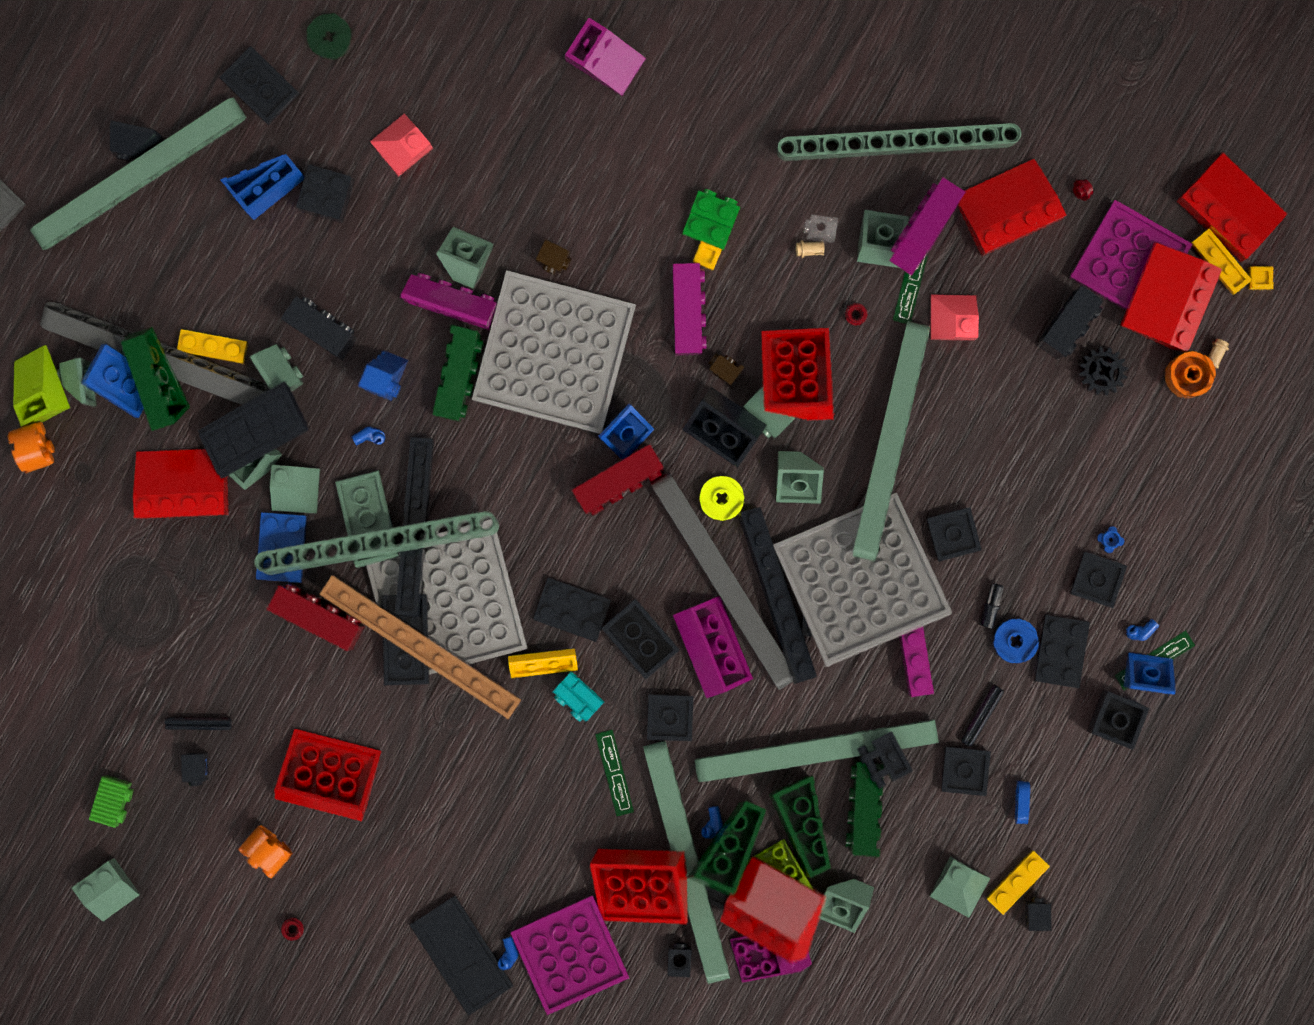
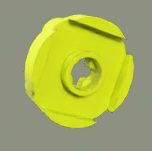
M724 476L711 478L701 489L699 498L701 508L712 519L720 521L731 519L743 507V489L733 478ZM725 492L728 495L726 497L728 502L726 504L722 502L718 504L716 502L718 499L716 494H723Z

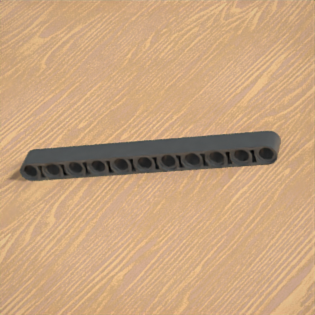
M46 302L44 304L40 326L48 331L98 350L102 344H106L123 356L125 354L121 342L129 334L134 333L55 302ZM160 343L178 381L241 405L270 390L267 383Z
M667 472L651 482L650 485L778 690L792 683L793 679L785 656L671 474Z

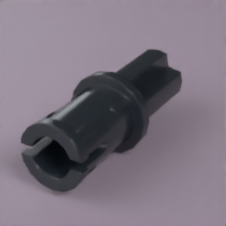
M992 583L990 586L987 601L983 603L985 608L980 623L981 626L994 629L998 609H1001L999 604L1004 589L1000 584Z

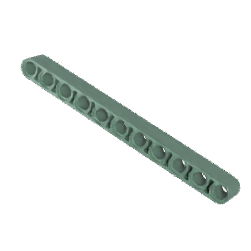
M234 98L225 100L33 226L30 230L42 250L51 248L239 125L246 119V115Z
M1007 123L793 136L780 140L777 147V155L782 160L792 161L1012 147L1018 142L1021 137V130L1016 124ZM1007 130L1012 131L1015 139H1006L1004 132ZM982 133H991L993 140L990 142L985 141ZM960 134H968L971 139L970 142H962ZM938 135L947 136L948 143H939ZM923 136L926 139V144L923 146L918 145L915 137ZM896 137L902 138L904 146H895L893 139ZM872 139H879L882 147L874 148L870 141ZM856 140L860 148L853 150L849 147L848 142ZM833 141L837 144L838 149L830 151L826 148V143ZM809 142L814 144L816 149L810 153L805 151L803 145ZM789 144L793 147V152L785 154L781 146Z
M909 321L906 325L855 541L854 557L876 561L928 341L930 326Z
M480 512L264 551L256 556L254 564L259 571L267 575L280 574L491 536L498 531L499 522L491 513ZM486 519H492L491 527L483 529V522ZM470 523V529L465 533H461V525ZM447 527V534L439 537V529ZM420 531H425V538L421 541H417V533ZM403 535V542L395 545V537ZM376 539H381L380 547L373 549V542ZM354 543H359L358 551L351 553V546ZM336 546L337 553L329 557V550ZM315 550V557L308 561L307 554ZM293 554V561L286 565V557ZM271 558V565L264 569V561Z
M935 720L920 721L694 759L697 781L705 782L861 756L857 750L858 748L865 745L869 753L874 751L875 749L871 742L891 731L901 749L935 744L939 742Z
M661 741L643 746L671 851H684L688 877L699 860L666 741ZM687 878V910L707 982L711 984L729 979L730 973L711 903L708 901L706 886Z

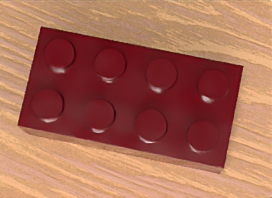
M649 444L572 491L586 514L591 513L594 516L603 511V505L609 501L613 505L623 499L622 494L630 490L633 493L643 487L641 483L648 478L652 482L662 476L661 471L664 470V467Z
M290 583L278 586L266 610L346 651L354 649L365 627L360 624L361 621L347 614L345 616L341 614L342 609L332 604H327L326 606L321 604L322 599L313 594H302V589Z

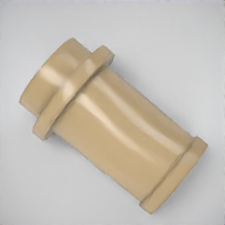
M801 240L800 243H796V256L804 258V256L824 255L823 241L804 242Z
M1216 339L1215 342H1212L1213 347L1208 356L1217 369L1225 351L1229 350V343L1221 339Z

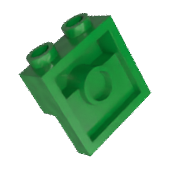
M704 189L703 192L698 191L682 235L700 242L703 241L724 251L740 206H737V201L728 197H725L724 200L716 198L717 193L711 190Z

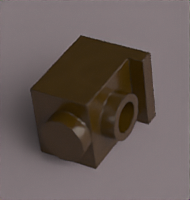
M717 353L708 363L711 365L709 371L730 387L742 372L744 366L736 367L735 364L737 362L728 355L723 357Z

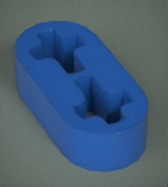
M1017 781L1015 823L1028 824L1030 783L1028 781Z

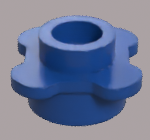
M1113 526L1109 527L1108 531L1104 534L1100 533L1097 537L1098 542L1103 544L1104 550L1107 553H1112L1114 548L1124 544V539L1117 532V528Z

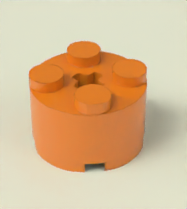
M1194 351L1175 357L1165 369V380L1168 388L1172 393L1181 398H1193L1206 393L1212 387L1216 375L1215 366L1211 359ZM1193 372L1194 376L1188 378L1187 374Z
M42 422L33 423L8 433L9 444L14 443L13 457L22 472L25 471V474L54 463L52 455L55 452L54 445L51 440L47 441L44 435L46 434L45 427Z
M260 825L249 835L238 850L244 856L249 857L247 862L256 869L260 866L268 877L273 878L288 861L293 852L284 842L281 843L273 832Z

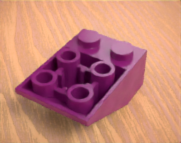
M591 18L587 19L565 54V60L621 96H623L646 59L611 31Z
M744 935L730 939L742 983L801 972L812 964L809 952L806 959L790 963Z

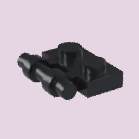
M892 731L871 742L875 749L874 751L869 753L865 745L857 749L861 755L860 760L862 764L865 763L871 774L869 777L872 782H875L878 789L886 786L882 778L886 775L894 782L913 772ZM877 756L884 766V769L880 771L873 761Z

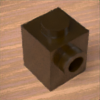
M545 239L536 262L543 265V270L554 275L555 272L561 274L563 269L567 270L572 258L569 257L570 251Z

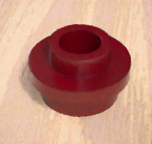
M1079 179L1074 182L1073 193L1078 199L1086 201L1093 194V187L1088 180Z
M851 304L845 311V318L851 325H861L867 319V310L862 304ZM853 311H858L860 313V317L858 319L852 317Z
M297 918L285 920L281 927L282 935L291 941L299 939L304 932L303 923ZM290 925L296 926L297 931L295 933L290 932Z

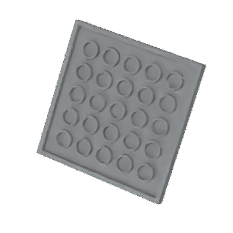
M506 270L472 400L601 434L636 304Z
M897 493L891 495L876 561L853 556L863 507L773 545L826 667L952 614Z
M492 519L483 522V529L491 527ZM470 525L461 527V533L467 532L470 529ZM448 531L438 533L439 537L445 536ZM497 532L491 536L425 547L421 594H427L428 636L430 640L467 664L528 649ZM400 557L366 565L376 604L381 607L382 595H397ZM429 667V675L438 673Z

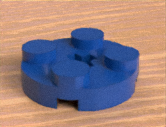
M1009 619L1001 623L995 630L993 647L997 655L1006 662L1022 663L1028 661L1035 655L1038 649L1039 641L1036 629L1025 620ZM1019 635L1021 645L1012 647L1010 638Z

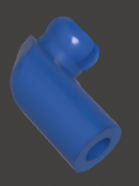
M371 426L351 436L356 445L366 440L377 445H381L385 441L384 432Z
M1150 619L1144 627L1130 625L1126 629V635L1131 640L1145 641L1158 629L1159 625L1153 619Z
M719 806L708 808L710 820L701 830L702 836L706 839L715 837L723 826Z
M512 936L503 939L506 951L497 963L501 970L510 969L519 956Z

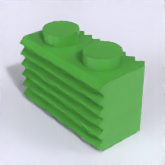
M109 775L102 776L89 820L114 828L119 826V823L123 824L127 811L124 810L125 804L130 802L133 795L132 783Z

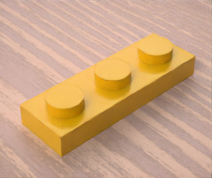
M1210 228L1192 242V246L1204 261L1222 269L1219 279L1232 295L1252 281Z
M181 329L177 349L192 355L244 364L248 342Z
M575 649L508 656L511 678L578 670Z
M1032 850L986 899L1004 915L1050 866Z

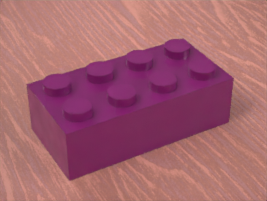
M944 177L938 185L933 183L890 251L894 254L889 261L912 275L930 250L965 194V191Z

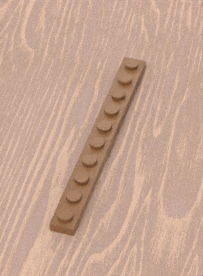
M334 575L331 576L321 591V596L507 719L510 718L520 703V698Z

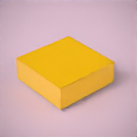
M701 241L693 263H700V266L713 271L722 249Z
M1249 267V277L1252 279L1249 282V290L1273 289V267Z

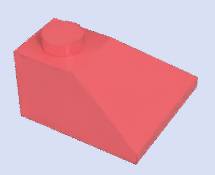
M405 114L370 141L398 176L433 149L430 142Z
M931 295L930 340H976L978 338L979 314L976 295Z

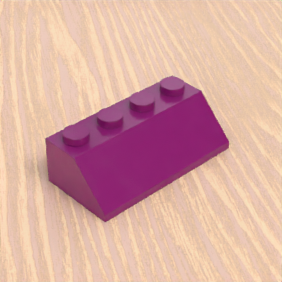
M418 273L415 276L411 274L400 296L404 302L490 330L497 303L493 302V297L481 294V297L472 295L473 291L460 287L457 290L451 288L452 284L439 280L436 283L430 281L431 277Z
M720 596L673 615L706 698L724 693L753 679Z

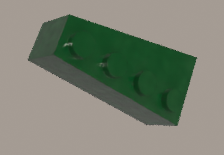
M451 325L450 333L454 335L452 341H449L447 344L446 358L448 360L442 367L441 380L443 381L442 385L439 384L433 415L461 422V418H466L468 405H465L466 397L471 396L473 383H470L472 374L476 375L479 362L475 361L477 352L481 353L484 340L480 339L481 335L478 331Z
M153 327L129 334L121 342L122 349L128 361L151 431L175 424L190 408V405Z
M855 761V766H851L850 779H854L853 788H849V802H852V811L847 813V824H851L850 833H846L845 846L849 847L852 855L880 857V849H877L876 845L877 841L881 838L878 818H881L882 800H880V796L883 795V787L878 789L875 782L871 781L869 777L871 774L865 763L862 764L861 761ZM874 762L879 771L884 769L882 763Z
M808 775L770 793L769 797L805 876L811 878L831 867L826 840L823 834L822 819L819 813L818 798L815 792L814 777Z
M748 801L738 803L687 878L723 894L735 895L767 810Z

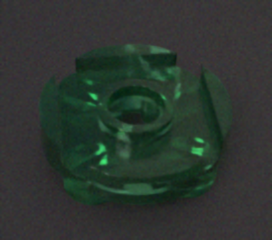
M337 14L320 15L307 27V42L317 56L334 60L342 57L349 50L352 32L347 22ZM328 31L335 33V36H333L334 41L329 42V40L324 41L325 33Z

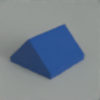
M628 404L598 437L621 460H624L653 432L654 428Z
M1128 653L1124 687L1175 695L1173 659Z

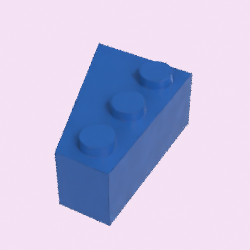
M284 154L261 163L256 168L248 171L243 170L238 175L230 178L225 177L220 180L246 213L255 220L301 183L305 177L291 159Z
M383 350L381 355H378L376 359H373L367 365L359 386L367 392L392 401L393 397L397 398L400 392L401 385H399L408 360Z

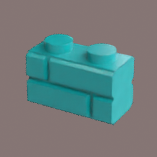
M572 671L553 691L556 694L554 699L563 707L567 704L572 709L571 715L579 722L582 719L587 722L605 702Z

